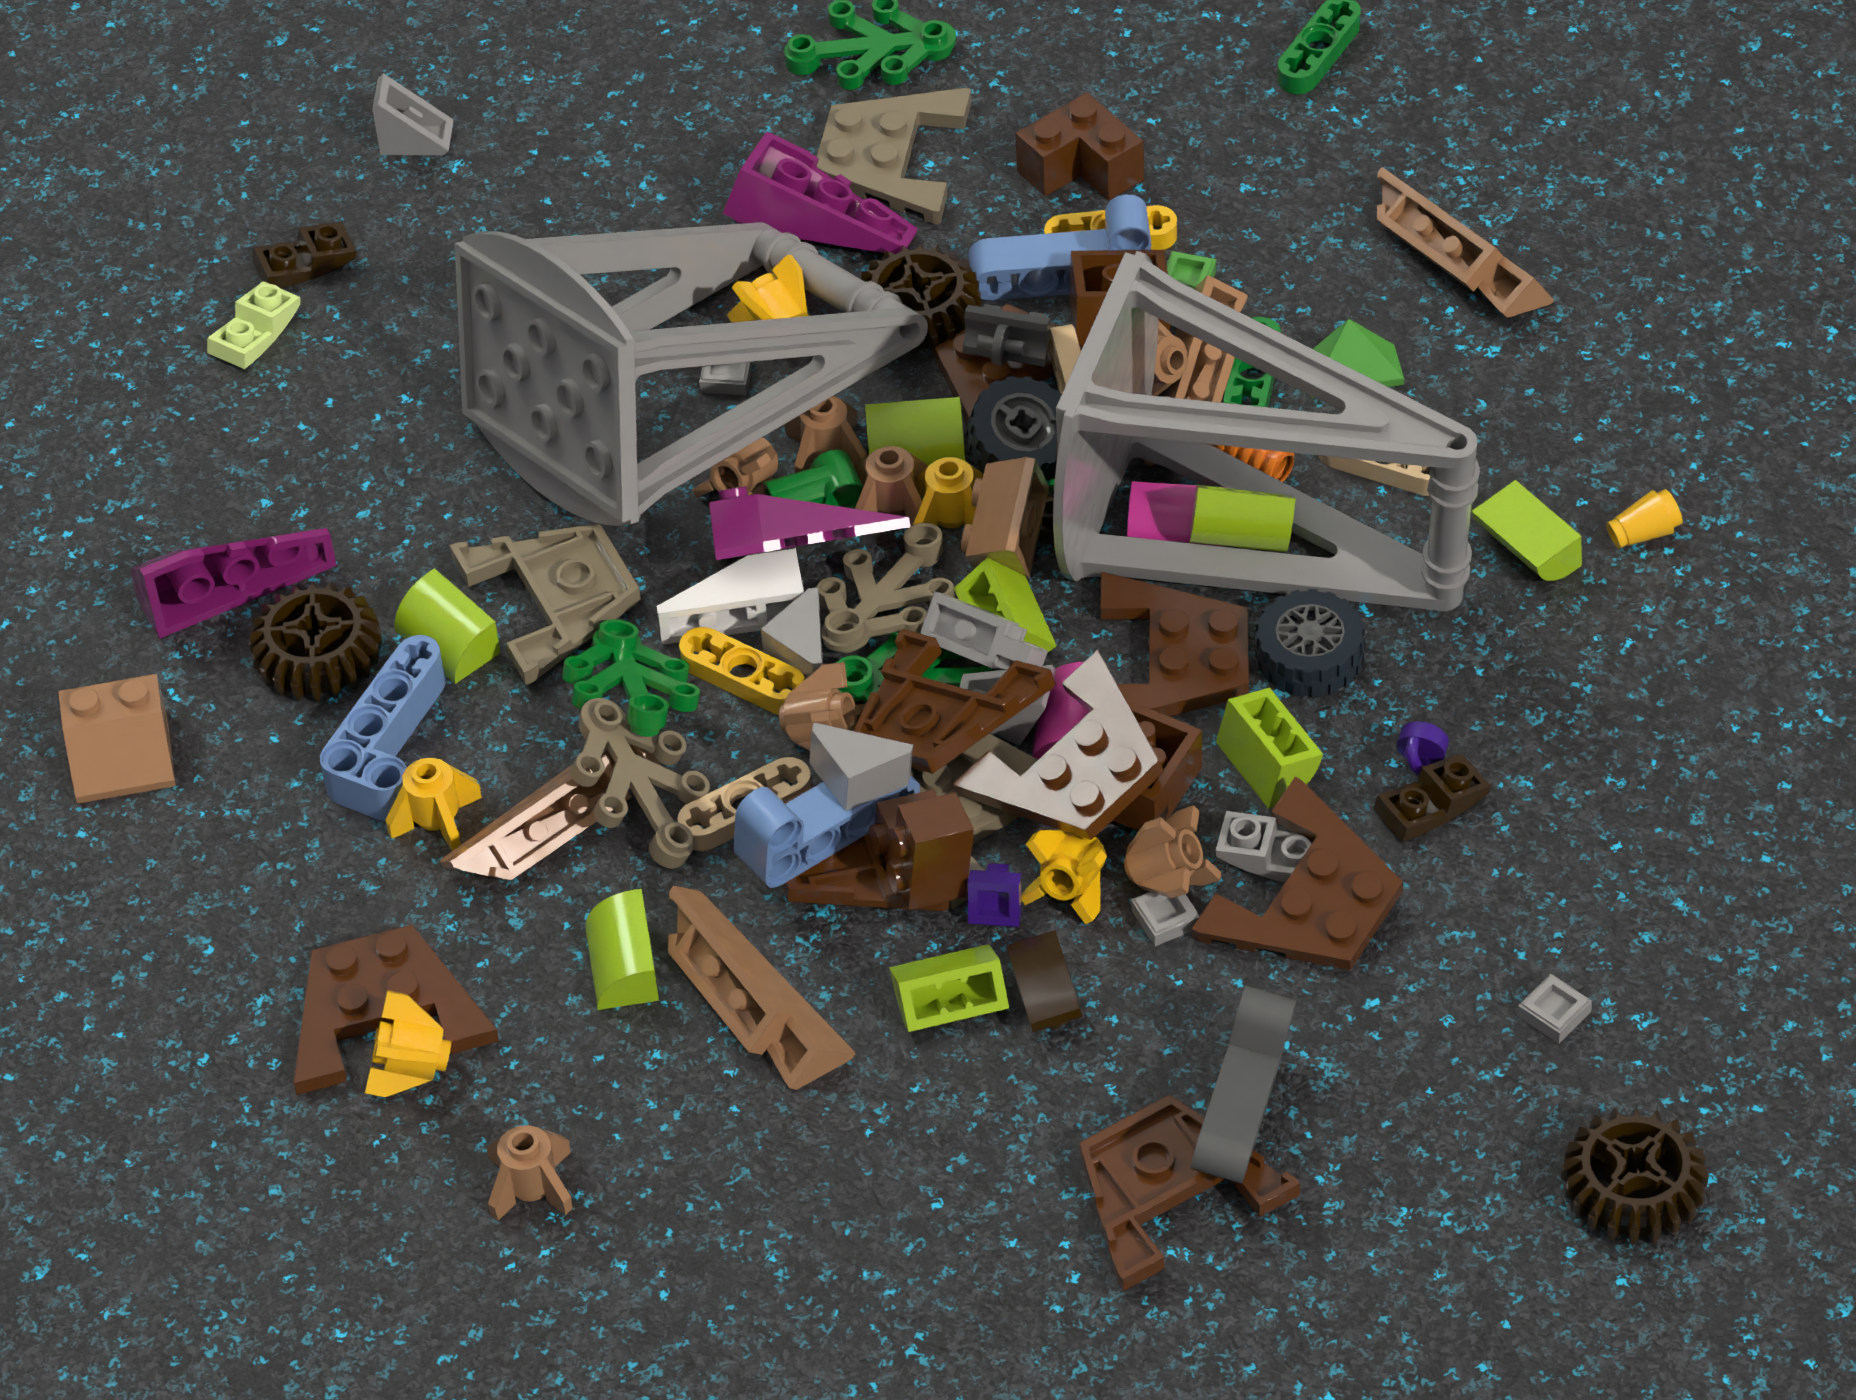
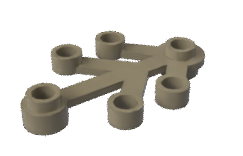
M919 523L909 527L904 533L905 554L877 584L872 574L871 554L863 549L847 552L843 557L844 574L848 579L854 581L861 601L854 609L848 608L846 605L847 593L843 580L830 577L821 580L817 584L816 588H818L820 606L827 609L829 613L821 629L822 642L827 648L842 653H850L863 647L870 637L897 632L902 629L920 633L927 611L922 607L911 606L903 609L898 614L874 617L881 611L926 602L929 606L934 591L955 598L954 585L952 581L946 578H934L926 584L900 589L919 567L932 566L938 562L944 551L942 531L938 526L931 523Z
M594 698L587 701L579 713V729L586 741L582 752L577 756L570 768L572 779L581 786L590 787L595 785L605 769L601 755L606 746L615 761V765L606 791L594 807L593 814L595 819L605 827H617L628 812L625 797L630 787L656 832L649 843L650 855L663 867L670 869L681 867L693 851V835L687 826L672 820L653 785L677 795L682 802L688 804L708 793L710 789L708 779L698 771H687L683 776L634 754L629 745L630 743L653 753L654 757L663 764L673 765L680 760L687 747L685 739L679 733L667 730L663 731L660 735L652 737L637 735L631 731L625 712L616 703L604 698ZM664 744L672 747L674 751H671L668 748H666ZM582 766L588 767L593 773L586 771ZM688 785H692L697 791L692 790ZM606 807L612 808L616 814L609 812Z

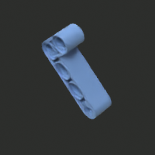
M1127 194L1110 200L1105 209L1106 229L987 238L977 241L970 247L968 259L969 266L972 272H976L977 281H979L981 299L1005 300L1069 295L1071 251L1151 250V236L1145 202L1138 196Z
M415 635L404 639L323 748L320 754V765L327 795L333 802L375 819L385 821L403 785L402 776L407 768L405 763L397 758L396 755L441 694L446 684L440 647L433 638L425 635Z
M910 776L908 786L848 811L844 810L824 782L786 804L768 787H760L749 793L737 808L735 814L734 853L768 887H778L868 834L869 826L875 823L877 802L919 793L920 784Z

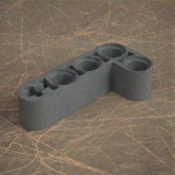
M1245 985L1229 1045L1198 1137L1190 1169L1243 1184L1278 1072L1296 999Z

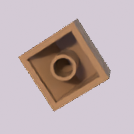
M1023 457L987 463L983 479L977 478L975 480L972 491V506L976 507L973 524H966L961 541V550L963 553H966L965 556L973 569L988 557L1026 576L1027 579L1030 578L1049 492V485L1035 458Z
M157 674L58 691L63 735L77 804L176 786L167 712Z

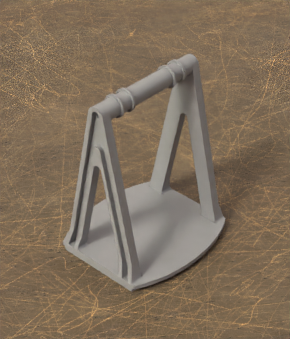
M764 222L523 239L504 232L481 231L463 236V241L455 243L462 414L477 424L501 457L534 489L563 509L586 520L604 525L622 526L639 522L640 515L664 494L919 346L924 340L928 329L927 320L924 316L902 304L898 295L889 291L885 292L881 285L875 282H865L819 255L813 245L801 242L796 235L789 232L782 233ZM786 255H792L802 268L805 290L844 312L652 329L763 265L768 273L774 274L772 269ZM670 268L667 276L612 307L581 276V274ZM813 356L812 361L805 367L637 464L635 383L640 375L666 369Z
M1136 251L1135 255L1125 252L1056 407L1057 464L1053 502V533L1056 558L1063 576L1078 582L1084 577H1101V572L1128 578L1287 595L1291 591L1296 590L1301 592L1308 591V589H1318L1319 592L1326 593L1328 591L1334 593L1336 597L1344 598L1347 601L1437 611H1449L1459 606L1463 598L1464 585L1469 579L1472 550L1468 543L1471 505L1477 497V481L1479 480L1480 467L1476 460L1478 442L1476 434L1470 428L1178 282L1153 265L1147 254ZM1158 318L1342 411V413L1327 414L1151 396L1157 353ZM1209 444L1430 467L1428 493L1432 504L1429 538L1423 546V553L1421 554ZM1133 458H1141L1164 466L1199 485L1293 495L1296 501L1291 532L1335 556L1324 558L1099 534L1129 462Z

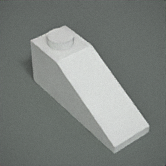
M796 548L747 555L658 605L657 612L662 645L679 643L681 637L687 631L697 627L712 628L725 635L760 631L762 627L804 593Z

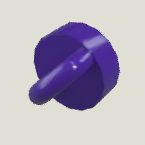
M1415 721L1402 726L1396 747L1398 752L1407 759L1412 772L1419 777L1423 766L1444 760L1449 739L1446 733L1434 724Z

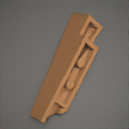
M1383 167L1380 168L1377 178L1382 184V204L1377 205V220L1385 229L1474 292L1478 287L1507 318L1553 303L1554 299L1534 277L1505 258L1496 247Z
M1209 275L1194 288V290L1238 312H1241L1248 297L1247 294ZM1177 328L1175 336L1180 338L1185 344L1187 365L1181 378L1161 392L1160 396L1221 403L1235 357ZM1144 460V464L1147 466L1155 465L1153 462Z
M629 743L634 754L660 765L653 753ZM605 746L601 755L605 769L595 785L585 787L576 783L571 777V766H569L439 861L442 867L501 880H512L597 822L593 810L606 791L615 765V761L608 748ZM582 766L586 771L593 773L588 767ZM628 791L625 797V801L631 798ZM606 807L609 812L613 811L612 808Z
M678 886L671 888L669 899L678 905L677 934L668 935V953L749 1053L763 1055L767 1049L787 1086L795 1090L843 1065L854 1057L855 1051L702 892Z

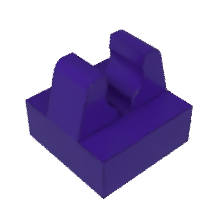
M988 863L986 871L970 870L968 878V924L1019 927L1021 919V873L1009 872V864Z

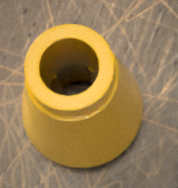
M1664 489L1658 493L1651 490L1613 520L1607 522L1606 528L1612 542L1620 549L1626 545L1630 546L1673 534L1674 528L1681 525L1683 519L1675 499L1668 490Z

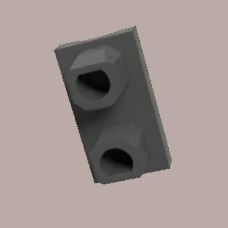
M984 304L983 307L967 306L964 315L965 336L962 353L989 357L992 364L1003 366L1007 360L1045 367L1048 361L1051 318H1048L1046 314L1029 312L1026 315L1003 311L1000 306Z

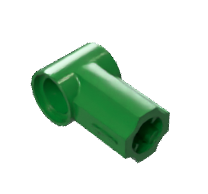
M830 450L819 455L811 464V468L763 482L764 494L768 496L855 509L863 489V484L849 454L842 450Z

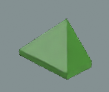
M1350 319L1313 348V350L1387 387L1404 385V376L1394 344Z

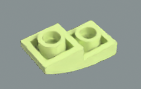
M264 281L235 302V318L207 338V353L246 369L270 347L285 329L300 306V297L280 289L276 285Z

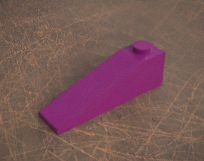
M767 131L741 167L722 213L733 218L738 224L764 222L782 233L789 232L802 240L882 253L889 251L893 254L899 253L902 245L907 249L918 228L877 199H862L850 189L852 182L843 175L839 174L833 179L817 167L819 158L809 151Z
M747 486L718 491L720 500L709 502L716 560L911 527L910 517L761 494L748 495Z
M327 528L177 550L130 569L137 601L160 639L337 565L331 535Z

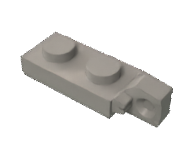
M934 591L920 634L935 637L941 648L998 670H1007L1015 660L1043 666L1048 652L1046 649L1023 641L1027 629L1019 627L1018 623Z

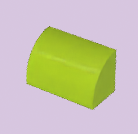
M960 397L865 404L869 454L885 446H896L905 449L928 466L934 461L945 457H955L965 461Z
M1514 480L1472 510L1473 519L1542 579L1546 581L1559 580L1582 566L1581 535L1518 481Z
M1196 484L1189 542L1287 553L1296 498L1293 495Z
M987 557L954 587L959 600L1018 623L1019 627L1027 629L1023 641L1046 649L1048 652L1057 646L1026 576Z
M435 568L421 577L409 589L398 607L394 623L395 631L404 639L415 635H425L436 640L440 647L444 674L454 684L501 653L496 622Z
M1270 687L1228 699L1216 743L1266 807L1270 809L1277 804L1294 777L1301 779L1305 784L1312 779L1320 765L1323 753Z
M642 889L625 891L610 896L591 910L585 924L597 1010L659 1001Z
M989 944L889 967L895 996L908 1032L1009 1009L1000 959Z

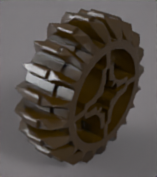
M921 243L914 250H908L902 245L897 254L884 251L882 261L871 260L868 270L861 272V280L875 282L881 285L885 292L889 291L898 295L902 304L924 316L927 320V334L920 345L913 349L916 355L920 348H930L935 353L936 346L948 339H954L956 334L963 330L965 331L964 315L967 306H981L979 281H977L976 272H972L968 260H959L956 251L943 254L939 245L932 250H925Z
M313 581L309 589L300 591L293 585L290 595L284 596L276 593L274 605L263 604L260 617L253 618L252 633L249 634V647L253 666L257 669L258 674H261V678L265 681L266 686H275L280 696L292 691L299 702L306 694H312L318 702L323 693L331 692L338 698L340 688L346 686L356 690L357 677L370 678L371 666L378 664L379 649H381L382 643L378 616L374 613V609L370 608L365 597H356L351 587L339 591L332 581L323 589L319 588Z
M1637 1106L1630 1113V1116H1622L1614 1107L1609 1114V1121L1594 1115L1592 1121H1590L1589 1128L1579 1126L1578 1131L1574 1135V1142H1569L1565 1149V1162L1561 1166V1180H1563L1564 1184L1563 1194L1566 1202L1573 1203L1575 1218H1588V1226L1591 1233L1603 1227L1607 1228L1610 1242L1619 1234L1628 1235L1632 1246L1639 1239V1235H1646L1655 1244L1660 1238L1661 1230L1675 1237L1677 1231L1680 1230V1223L1690 1225L1691 1221L1695 1218L1696 1209H1700L1704 1203L1706 1193L1704 1188L1708 1185L1709 1173L1705 1166L1706 1158L1703 1149L1695 1147L1696 1140L1694 1139L1693 1132L1680 1134L1681 1126L1678 1119L1667 1124L1662 1123L1658 1110L1650 1118L1642 1117ZM1662 1163L1672 1172L1676 1182L1666 1177L1667 1172L1660 1167ZM1594 1168L1601 1172L1603 1180L1610 1184L1607 1188L1595 1177L1593 1173Z

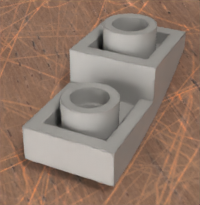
M1226 811L1216 847V857L1245 871L1286 883L1313 842L1294 832L1277 830L1276 817Z

